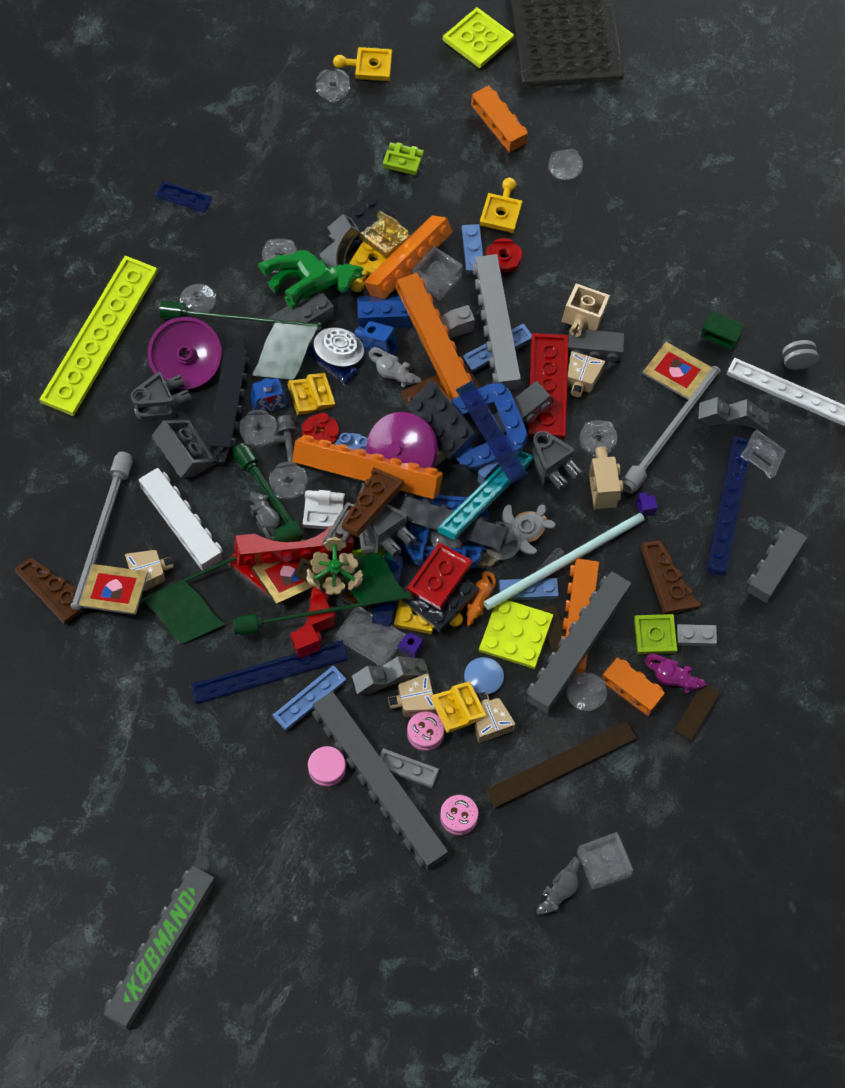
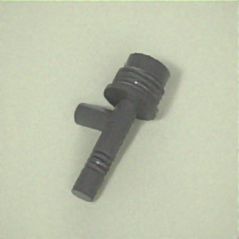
M283 415L278 417V434L280 436H273V443H285L288 464L292 465L295 462H292L294 450L291 434L296 431L292 416Z

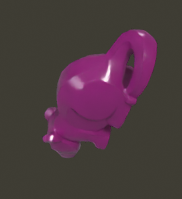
M649 654L645 659L646 665L655 671L658 681L663 685L683 687L686 693L706 686L705 681L691 676L692 668L689 666L681 669L678 667V662L656 654ZM652 660L661 661V663L656 664L653 663Z

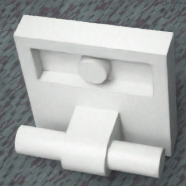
M327 490L305 491L303 528L327 529L333 526L344 507L345 493Z

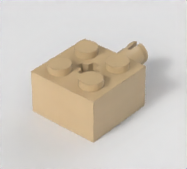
M575 284L565 306L561 322L572 325L570 334L574 336L575 331H577L575 337H579L583 329L597 331L606 311L610 295Z
M601 446L595 449L597 458L592 459L589 472L594 509L617 507L618 500H621V492H623L622 480L619 481L618 477L620 475L619 463L616 464L615 457H608L607 448Z

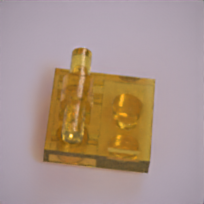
M379 211L377 214L379 220L361 232L360 239L386 258L396 251L410 235L408 230L400 225L399 221Z

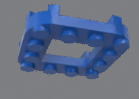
M502 383L489 384L451 400L463 416L495 404L507 432V435L472 448L469 443L455 456L460 466L478 471L482 466L514 453L518 455L522 452L528 435L512 394Z
M438 495L434 499L421 496L417 500L427 499L432 501L433 505L439 507L441 504L452 508L451 511H455L468 497ZM486 508L479 516L486 518L488 522L489 514ZM410 525L409 532L417 540L410 547L406 546L412 563L423 566L435 549V547L427 546L430 531ZM466 542L463 549L451 548L472 560V565L469 569L477 568L484 554V548Z

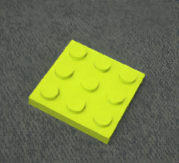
M478 7L443 36L445 43L479 68L483 67L514 40L513 33Z
M509 600L503 601L493 609L479 647V652L535 669L553 619V614Z

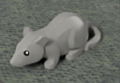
M373 347L369 351V357L376 363L377 371L382 377L395 379L401 382L402 387L422 382L418 376L409 373V363L404 362L401 365L398 362V357L377 347ZM375 353L382 354L383 356L377 357Z

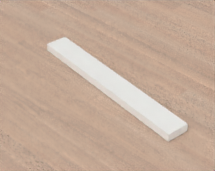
M733 359L726 375L845 426V405L739 359Z

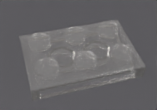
M356 607L335 634V638L380 666H383L389 662L406 634L363 608Z

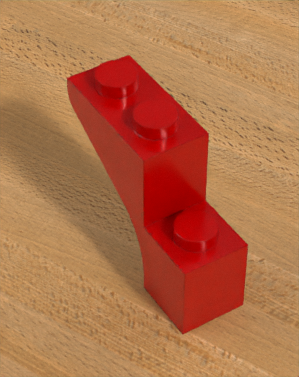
M316 587L312 589L309 612L333 608L329 607L327 603L329 599L325 591L322 592L321 589ZM335 611L308 616L307 622L303 627L290 633L292 645L299 659L321 650L320 642H322V638L319 632L335 626Z

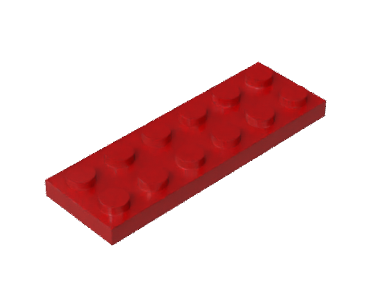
M532 333L530 386L537 381L551 396L553 404L549 410L542 412L532 423L528 424V437H534L539 431H546L556 438L565 439L568 335Z

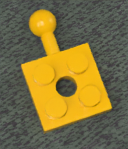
M358 47L357 59H346L343 55H337L333 59V64L338 69H342L345 66H356L355 79L389 81L392 49ZM376 62L378 65L371 66L370 63Z
M506 178L502 183L504 189L502 196L488 193L479 225L514 233L522 201L509 198L511 191L516 188V181L513 178ZM504 211L506 214L498 215L496 212Z
M365 238L349 263L352 266L363 267L362 273L364 277L356 279L350 285L351 290L361 292L367 275L370 276L396 250ZM375 257V258H377L378 260H377V261H370L369 258Z
M399 601L394 621L395 628L427 634L433 633L434 627L419 615H413L412 610ZM459 612L449 624L454 627L461 625L463 622L462 614Z

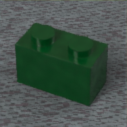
M711 311L702 328L700 337L734 351L745 325L737 320L729 319L720 313Z

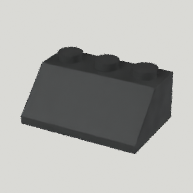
M319 292L300 300L293 309L288 306L270 316L269 319L314 324L320 322L323 325L334 318V306L323 293Z
M163 420L152 434L156 445L162 450L166 459L181 478L194 477L215 465L213 453L189 420Z

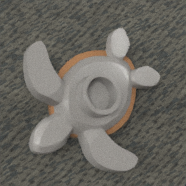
M507 505L503 510L502 520L511 529L505 544L516 540L518 541V548L522 552L529 555L536 554L537 550L529 542L538 539L545 528L553 529L556 525L552 520H547L546 516H544L546 511L545 505H540L536 512H523L515 518L512 515L511 505Z

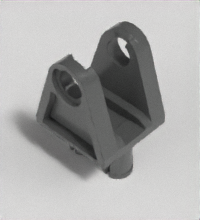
M158 372L134 389L131 393V399L135 404L134 411L136 417L141 420L176 417V406L191 401V396L187 389L171 395L169 392L178 387L185 386L181 374L165 380L161 372ZM138 395H145L140 401L136 400ZM140 407L149 408L146 413H139L138 411Z
M539 431L534 435V447L532 448L531 455L534 456L533 462L543 484L551 480L558 490H562V487L567 486L568 481L560 474L561 472L566 470L573 480H576L577 477L579 478L583 474L573 462L575 450L571 446L546 431ZM539 437L547 439L548 443L539 444L537 442V439Z
M389 504L365 530L376 553L385 548L394 558L396 557L395 553L399 555L402 551V548L394 541L400 538L407 547H410L411 544L413 545L416 542L417 538L406 528L407 515Z

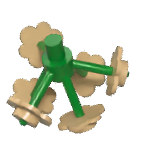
M337 537L328 538L327 542H324L323 545L328 551H333V559L330 561L326 553H314L313 559L310 561L314 573L310 569L307 570L308 576L306 579L311 587L314 586L320 589V583L317 579L330 572L332 577L327 578L322 587L326 589L325 591L328 595L340 594L341 590L345 589V584L339 578H336L337 573L340 572L351 579L348 584L349 590H352L353 587L357 588L363 580L362 571L359 570L353 576L349 573H354V568L359 564L358 560L354 559L352 553H341L339 556L340 560H338L337 551L346 547V542Z

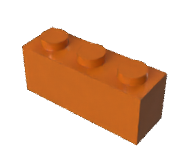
M618 657L605 671L601 682L648 717L662 701L665 694L658 684L651 683L642 672L635 671L627 661L620 660Z

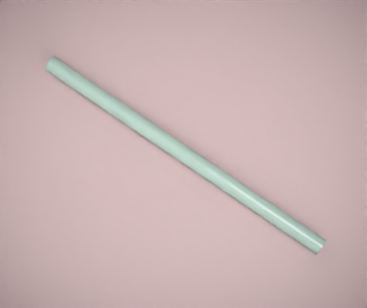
M641 513L636 514L484 601V606L487 610L495 607L572 563L576 558L579 559L645 520L644 516Z

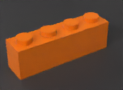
M487 86L472 94V107L508 152L526 144L528 135L526 128L521 126L517 117L509 111L507 104L500 100L495 90L493 91L490 86Z

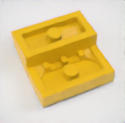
M325 373L309 374L306 379L289 380L287 385L297 415L310 414L335 406Z
M470 681L452 686L450 690L434 694L431 697V701L447 733L466 727L486 717V713Z

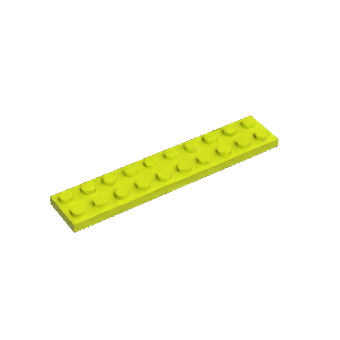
M124 256L39 399L40 403L71 416L75 415L158 273L156 267Z

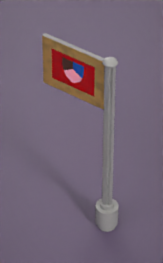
M665 342L644 369L643 375L686 398L688 401L640 465L632 466L622 478L624 491L632 494L639 489L647 478L646 469L715 377L721 373L719 367H710Z
M118 452L114 457L110 469V475L113 480L73 603L70 604L74 610H80L84 607L136 615L148 572L95 564L120 483L128 478L132 467V456L129 453Z

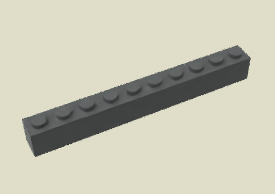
M333 691L313 703V717L317 722H322L325 734L328 738L332 737L334 739L336 749L347 757L345 761L350 769L357 771V778L363 786L367 785L370 790L368 793L374 802L378 801L381 805L380 810L382 814L392 820L393 823L391 825L397 834H402L405 846L409 851H414L416 854L415 859L420 867L424 866L428 871L447 858V849Z

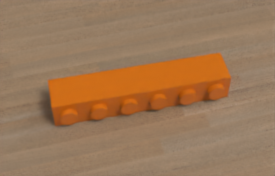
M432 215L364 281L370 296L385 299L396 289L395 286L398 279L409 276L453 233L447 218Z
M576 558L575 565L570 567L569 576H572L573 580L572 583H568L567 594L571 595L570 600H566L565 605L568 618L563 620L562 629L566 630L564 637H567L570 633L568 630L573 621L577 622L579 620L581 609L589 605V598L596 590L599 566L597 561ZM587 655L574 675L584 676Z

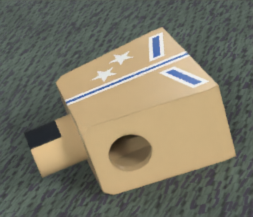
M571 351L567 386L572 387L571 394L573 396L581 397L583 391L591 392L603 372L605 361Z
M156 550L125 554L129 569L148 572L143 592L165 581L163 571L174 568L171 557L159 560Z
M428 674L399 684V695L388 697L390 709L402 707L404 717H413L415 714L423 711L436 714V709L431 701L433 692Z
M487 692L478 694L477 697L486 713L485 718L474 723L478 742L481 743L514 731L515 722L499 698L489 700Z

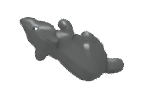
M251 491L250 499L255 504V506L250 505L251 514L253 517H256V524L261 533L265 534L266 539H274L273 534H275V529L278 528L280 523L279 515L269 506L267 495Z
M574 857L567 867L562 869L553 879L552 884L554 886L552 888L548 886L543 891V895L548 897L546 901L538 906L536 912L538 915L558 912L559 905L563 900L576 893L578 889L577 871L580 864L578 858Z

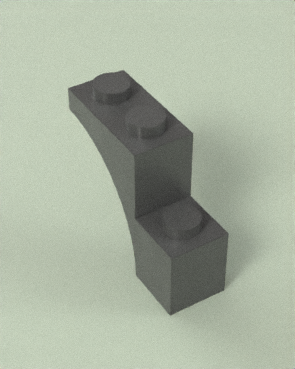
M342 214L327 227L331 233L330 237L334 242L319 254L326 267H333L339 264L344 265L348 248L353 239L360 233L353 219Z
M716 397L699 403L698 419L709 427L721 424H736L754 428L761 433L768 431L769 415L748 399L728 405Z
M397 656L382 667L366 666L352 675L357 694L371 695L388 686L406 682L424 674L429 676L424 659Z

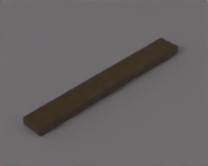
M626 721L486 789V794L494 809L499 808L635 741L636 736Z

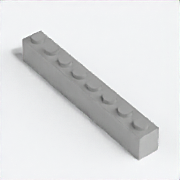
M497 254L475 257V264H472L473 275L477 276V279H475L476 290L480 292L478 304L479 306L482 305L483 308L481 310V320L485 321L486 325L483 326L484 336L488 337L486 342L487 352H491V357H489L490 368H494V373H492L493 384L502 383L509 390L520 388L521 378Z

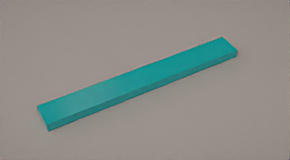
M523 451L518 455L512 454L438 527V533L455 540L533 462L534 456Z

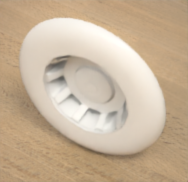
M324 329L314 339V349L318 356L325 362L335 366L345 367L354 365L364 354L361 340L345 329Z

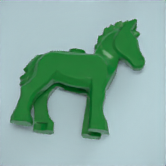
M299 250L290 255H278L273 259L258 263L259 269L265 276L271 274L276 269H280L267 282L269 288L274 293L280 289L281 284L286 279L291 277H300L302 279L285 290L287 294L284 297L285 302L291 309L295 308L300 300L325 291L335 283H338V290L340 292H347L350 285L356 279L364 277L362 273L363 267L339 264L333 267H326L323 260H319L315 255L306 250Z

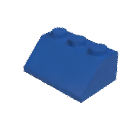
M388 295L385 299L373 296H357L358 327L365 328L370 321L393 328L413 327V323L399 295Z

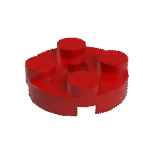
M506 238L497 239L487 248L486 255L497 254L500 272L506 273L517 270L521 263L522 251L519 245L514 244V241ZM502 253H505V255L508 257L502 258L500 256L502 255Z
M320 413L309 417L302 424V436L309 435L319 441L328 440L331 441V444L335 445L339 436V427L337 422L328 414ZM318 429L324 430L323 435H321L320 433L316 434V432Z

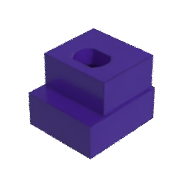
M646 492L638 494L636 503L639 513L644 517L655 515L658 508L655 495L647 496Z
M411 632L410 634L406 633L398 646V650L412 658H416L424 645L423 639Z

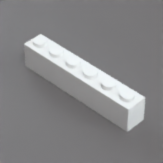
M156 468L140 478L141 489L200 569L203 571L222 561L221 553L223 550L217 542L214 543L212 541L211 533L207 528L203 529L200 525L202 522L198 515L191 513V507L186 500L182 501L177 487H172L169 483L168 475L165 472L162 473L159 468Z

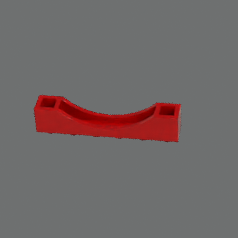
M332 526L316 537L299 542L273 541L256 534L237 535L235 537L234 550L238 566H251L261 563L269 564L280 561L288 562L301 558L307 560L313 558L316 552L333 556V551H328L322 545ZM352 534L346 542V547L342 548L340 553L337 552V555L352 553L354 544Z

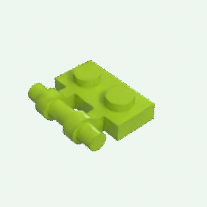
M398 142L397 144L390 143V150L386 152L383 168L417 175L424 150H420L415 146H403L402 143Z

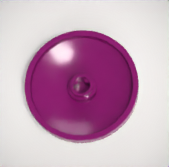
M179 317L165 322L155 331L148 346V361L153 373L161 372L165 380L181 374L185 386L178 387L176 390H194L210 382L217 374L222 361V347L217 334L208 324L192 317Z
M395 412L383 417L374 425L367 439L366 453H378L384 455V458H398L403 463H417L422 468H434L437 460L438 444L433 429L423 418L408 412Z

